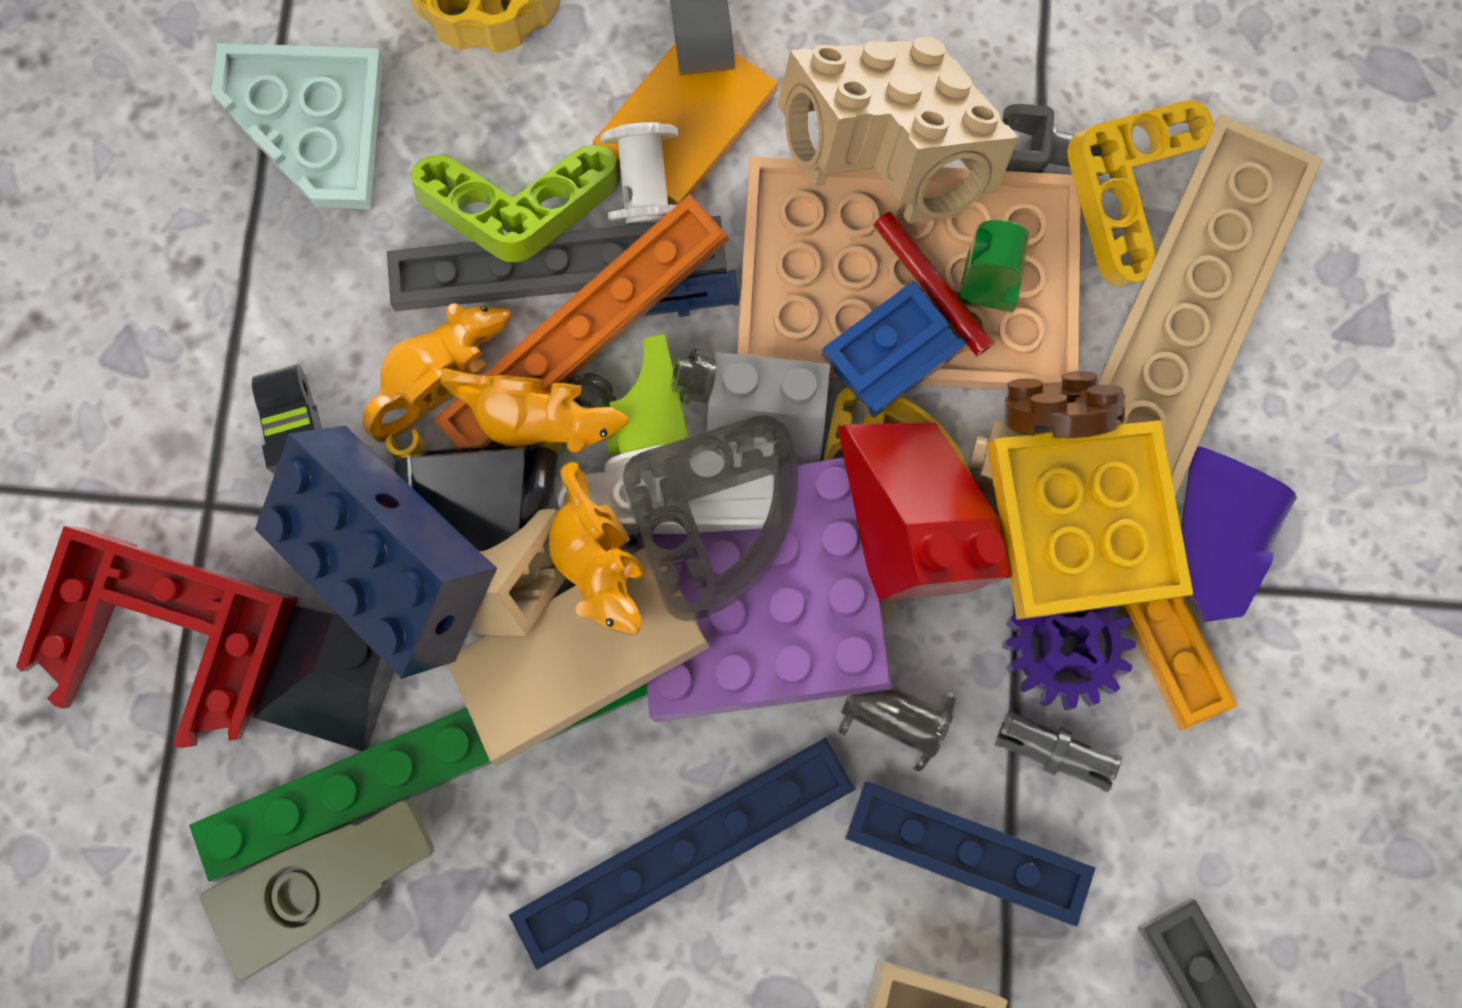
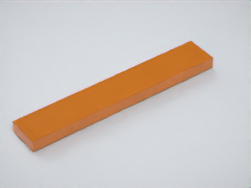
M689 194L489 369L484 376L500 374L542 380L541 390L546 392L551 391V384H566L729 241L727 234ZM458 397L434 418V421L456 447L495 445L498 443L484 433L475 418L472 408Z

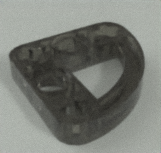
M767 415L751 417L641 452L633 456L625 465L623 471L625 496L662 603L669 614L676 619L688 622L700 620L721 611L749 592L765 576L779 556L788 537L794 517L798 492V466L790 433L784 423L777 418ZM763 435L766 442L777 441L773 444L771 456L764 457L760 449L750 450L753 447L755 436ZM735 442L736 452H743L741 454L742 466L734 467L733 450L729 443ZM709 450L720 455L724 461L723 469L711 477H704L695 473L690 466V461L700 451ZM651 470L655 478L665 477L659 481L660 497L664 506H659L654 510L648 488L645 485L636 486L641 483V473ZM772 475V502L759 535L735 564L715 577L688 501ZM672 502H676V503H677V505H670V504H671ZM642 512H649L647 515L642 514ZM663 522H676L685 529L687 537L680 547L666 550L654 543L652 539L653 530ZM691 556H695L697 560H688V559H689ZM686 561V570L693 586L702 584L705 586L699 590V601L693 604H688L685 596H673V594L679 591V576L675 565H679ZM661 566H670L665 571L661 568Z

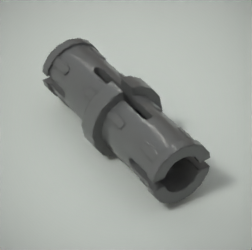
M1008 710L1004 718L1005 722H1002L995 746L1006 748L1043 764V771L1052 775H1056L1060 771L1096 786L1104 792L1108 793L1113 784L1111 780L1115 781L1120 769L1121 756L1113 755L1072 738V731L1064 727H1060L1056 731Z

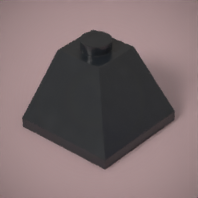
M293 606L253 718L364 751L368 749L394 671L339 615Z

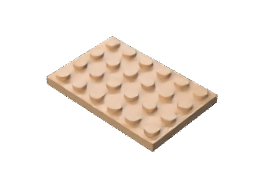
M749 157L737 354L828 363L822 356L823 347L912 281L940 312L873 226L879 217L891 211L957 296L959 295L967 252L975 232L982 222L988 220L1010 221L1025 227L1029 231L1024 271L1018 302L1014 312L964 303L994 341L993 346L982 355L976 357L970 348L965 345L961 353L918 385L1008 390L1007 384L1012 380L1037 379L1043 383L1062 382L1063 374L1079 370L1081 204L1072 175L1005 171L999 190L980 194L970 206L961 211L960 216L908 223L903 216L907 203L899 204L875 168L828 174L825 185L814 186L804 169L795 159ZM940 168L927 182L923 197L925 199H935L951 193L964 182L970 171L964 168ZM949 323V326H948V327H949L950 330L955 334V336L959 339V338H960L959 334L955 331V329H954V328L952 327V325ZM830 366L829 380H841Z

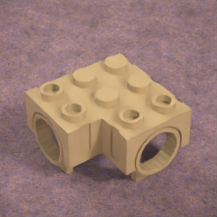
M921 36L915 38L913 42H908L907 40L894 42L873 40L865 43L864 46L819 45L814 50H790L777 106L785 116L786 137L795 161L804 169L814 186L825 185L828 174L875 168L899 204L907 203L903 216L908 223L960 216L961 211L970 206L980 194L998 191L1018 139L1012 129L1003 123L999 112L991 105L983 93L974 87L970 76L966 74L954 58L952 59L946 52V47L938 38ZM811 111L817 112L819 141L816 152L812 146L808 131V112ZM961 159L970 171L964 182L957 189L943 197L925 199L923 197L924 189L932 175L947 163Z

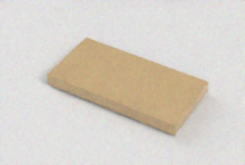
M654 542L631 554L640 561L646 571V574L640 580L630 578L626 583L628 595L637 605L642 618V625L637 635L613 631L594 619L581 618L577 615L576 606L583 600V597L576 585L549 602L527 636L487 635L460 650L456 661L448 664L490 762L497 766L501 765L710 648L660 549Z

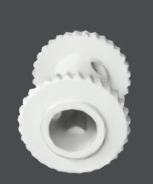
M658 122L631 123L604 131L600 135L602 143L618 144L624 209L608 212L609 220L613 222H626V224L655 223L677 206L668 205L662 140L679 135L678 128L674 125L660 124Z

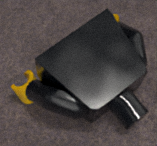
M411 429L413 442L404 450H400L399 441L394 434L388 435L385 441L388 451L396 459L393 471L479 551H485L507 540L524 527L538 510L546 508L554 493L558 453L565 444V442L545 441L532 445L533 450L531 452L530 445L505 446L503 444L427 450L425 441L416 429Z

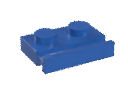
M912 281L823 347L822 356L857 399L860 398L869 409V414L875 418L961 353L966 343L961 337L958 339L948 327L949 323Z

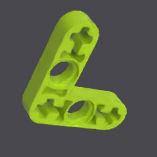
M600 145L583 146L573 151L513 198L456 160L444 155H433L421 159L412 167L410 173L416 199L421 206L495 257L505 262L515 263L525 261L536 255L616 190L619 182L614 153ZM446 182L448 183L450 193L448 192V188L445 185ZM553 197H562L568 200L565 205L554 209L545 208L540 205L544 200ZM484 202L489 205L486 210L480 213L467 214L461 211L471 203Z

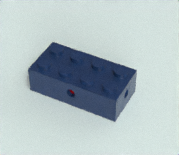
M346 425L289 433L255 530L401 679L455 662L496 573L497 567Z

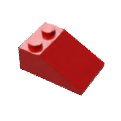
M936 423L844 424L838 428L866 567L880 602L963 594L1012 577L999 517Z

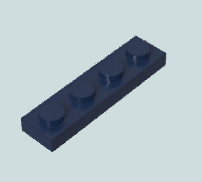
M867 781L863 783L844 837L845 840L1076 927L1078 926L1096 867Z

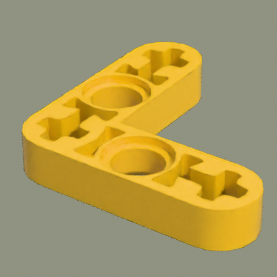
M1186 100L1097 123L1076 133L1069 141L1067 153L1072 176L1098 269L1108 283L1114 286H1126L1145 280L1155 258V250L1132 169L1181 156L1205 146L1214 125L1209 110L1202 103L1196 100ZM1178 123L1188 124L1190 132L1170 137L1168 127ZM1136 125L1142 127L1150 138V147L1146 154L1140 152L1134 145L1132 133ZM1090 146H1100L1103 156L1093 157ZM1109 173V180L1098 183L1097 176L1100 177ZM1106 191L1113 193L1120 202L1121 211L1117 220L1109 218L1103 209L1102 199ZM1125 229L1126 235L1113 237V231ZM1129 253L1132 258V264L1123 266L1120 255Z

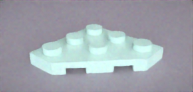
M216 43L211 94L226 113L316 208L371 209L384 62L380 49Z

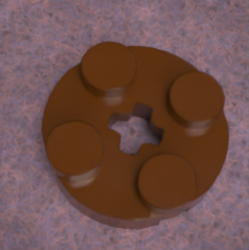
M1068 372L1062 375V382L1043 383L1037 379H1016L1007 384L1008 396L1005 398V424L1009 429L1021 434L1034 436V425L1053 427V438L1090 437L1111 432L1117 429V420L1122 423L1125 420V395L1123 388L1114 385L1097 384V374L1093 372Z

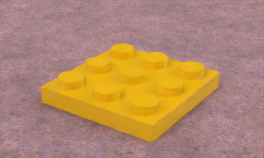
M1161 420L1117 425V429L1111 432L1090 437L1053 438V432L1034 434V436L1022 435L995 438L987 443L1000 525L1012 573L1010 584L1017 620L1193 595Z

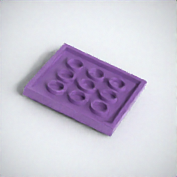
M844 458L778 469L781 523L775 528L692 534H637L638 551L653 542L660 549L710 646L709 649L647 683L649 718L654 722L893 689L882 601L878 600L867 571Z

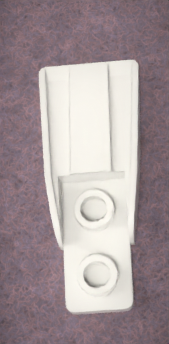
M769 436L652 446L610 458L604 464L605 472L585 474L589 486V499L599 506L604 504L609 506L623 525L627 534H692L775 528L781 523L777 443L775 439ZM561 477L556 478L554 493L550 498V509H557L559 511L567 497V488Z

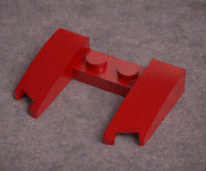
M63 526L16 667L21 672L29 671L39 663L59 684L47 699L55 707L61 709L70 708L101 643L116 605L209 636L173 746L178 748L197 746L198 732L228 728L229 741L242 738L259 701L287 621L299 597L247 580H237L138 548L136 544L87 528Z

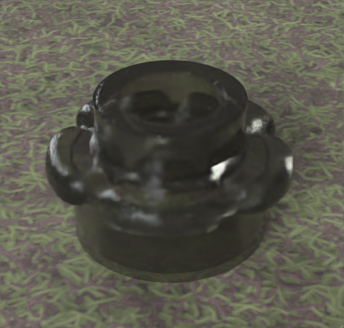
M693 348L687 358H677L672 373L671 390L680 393V401L689 405L691 401L704 404L708 402L716 375L715 358L700 355L698 348Z
M585 373L583 377L573 376L569 378L566 383L582 386L581 394L573 400L586 409L610 407L609 402L617 401V398L612 394L614 391L613 386L600 375Z

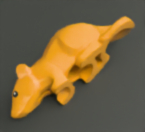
M450 304L446 309V314L449 318L447 322L437 327L431 333L403 340L393 346L381 365L380 393L368 403L363 412L362 424L367 434L378 442H385L390 434H394L397 437L407 431L417 421H421L427 413L453 397L454 394L441 384V373L444 368L462 373L481 375L486 370L487 365L482 359H476L482 355L478 347L480 344L492 339L507 326L511 318L510 309L483 305L462 308L457 304ZM400 408L407 410V413L389 423H382V419L387 412Z
M445 368L441 373V384L472 408L479 426L486 435L505 446L534 445L545 441L567 442V449L570 452L580 453L589 445L610 438L629 423L628 417L613 407L586 409L578 405L573 399L581 394L582 386L554 383L551 384V391L546 392L541 390L542 380L500 374H495V376L475 375Z
M567 463L560 470L562 481L567 488V497L562 508L557 512L549 533L548 547L551 560L559 572L577 585L583 597V600L576 606L577 615L581 618L594 619L613 631L637 635L642 625V618L637 605L628 595L626 583L630 578L640 580L646 574V571L636 557L628 552L621 551L622 546L629 542L630 538L615 513L606 504L599 506L589 499V486L585 473L580 470L578 463Z

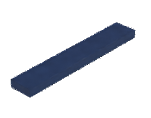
M825 737L509 914V917L536 970L855 791V788Z

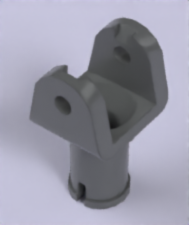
M1012 104L1004 109L1002 121L1005 125H1008L1014 131L1033 136L1031 151L1014 149L1006 171L1038 173L1041 168H1046L1049 163L1070 167L1067 149L1069 141L1075 134L1057 131L1056 125L1053 124L1054 110L1051 107ZM1090 146L1093 157H1102L1100 146Z

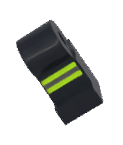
M299 364L252 377V392L259 412L265 445H262L266 468L273 474H275L289 433L322 429L317 406L314 405L308 381Z

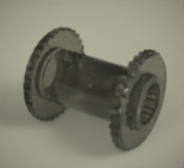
M894 686L890 690L848 695L840 712L843 714V717L838 726V731L845 736L853 720L917 750L918 753L914 760L913 769L922 771L930 759L935 757L944 741L953 719L952 712L956 699L953 694L947 693L938 708Z

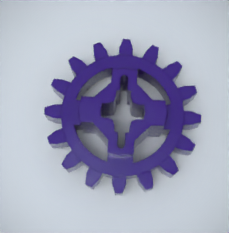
M1115 607L1081 611L1084 613L1081 617H1064L1062 614L1017 620L1016 615H1012L1008 618L1006 625L1017 632V636L1002 642V649L1016 652L1018 659L1009 664L1007 670L1009 673L1023 670L1027 676L1020 687L1023 693L1036 686L1042 689L1040 695L1041 705L1047 706L1057 696H1061L1064 710H1072L1077 707L1079 695H1081L1088 707L1101 702L1098 687L1108 694L1115 693L1120 689V686L1112 675H1125L1132 670L1133 666L1121 658V653L1136 648V641L1121 638L1120 631L1131 623L1129 617L1114 619L1111 611ZM1100 631L1105 641V656L1099 651ZM1032 633L1039 639V658L1035 660L1031 648ZM1071 634L1078 642L1073 647L1074 653L1065 656L1059 648L1064 642L1063 638ZM1059 672H1072L1078 679L1083 678L1086 682L1069 684L1057 681L1052 677Z

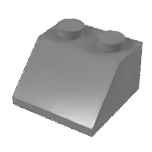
M715 352L705 442L769 436L775 439L777 443L778 469L820 462L830 364Z

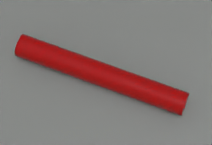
M887 212L879 217L873 224L874 228L974 355L978 357L991 348L994 341L892 212Z

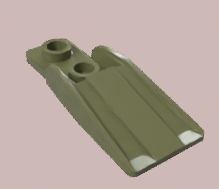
M404 800L362 823L350 824L277 854L208 889L201 894L200 899L235 979L243 981L354 915L390 886L389 881H387L388 879L431 856L434 852V846L414 804L410 800Z

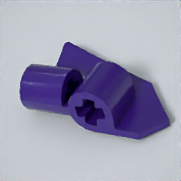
M1200 446L1197 447L1189 466L1181 531L1193 590L1191 597L1205 623L1241 618L1246 614L1273 561L1274 553L1269 550L1297 496L1289 486L1264 472L1236 459Z

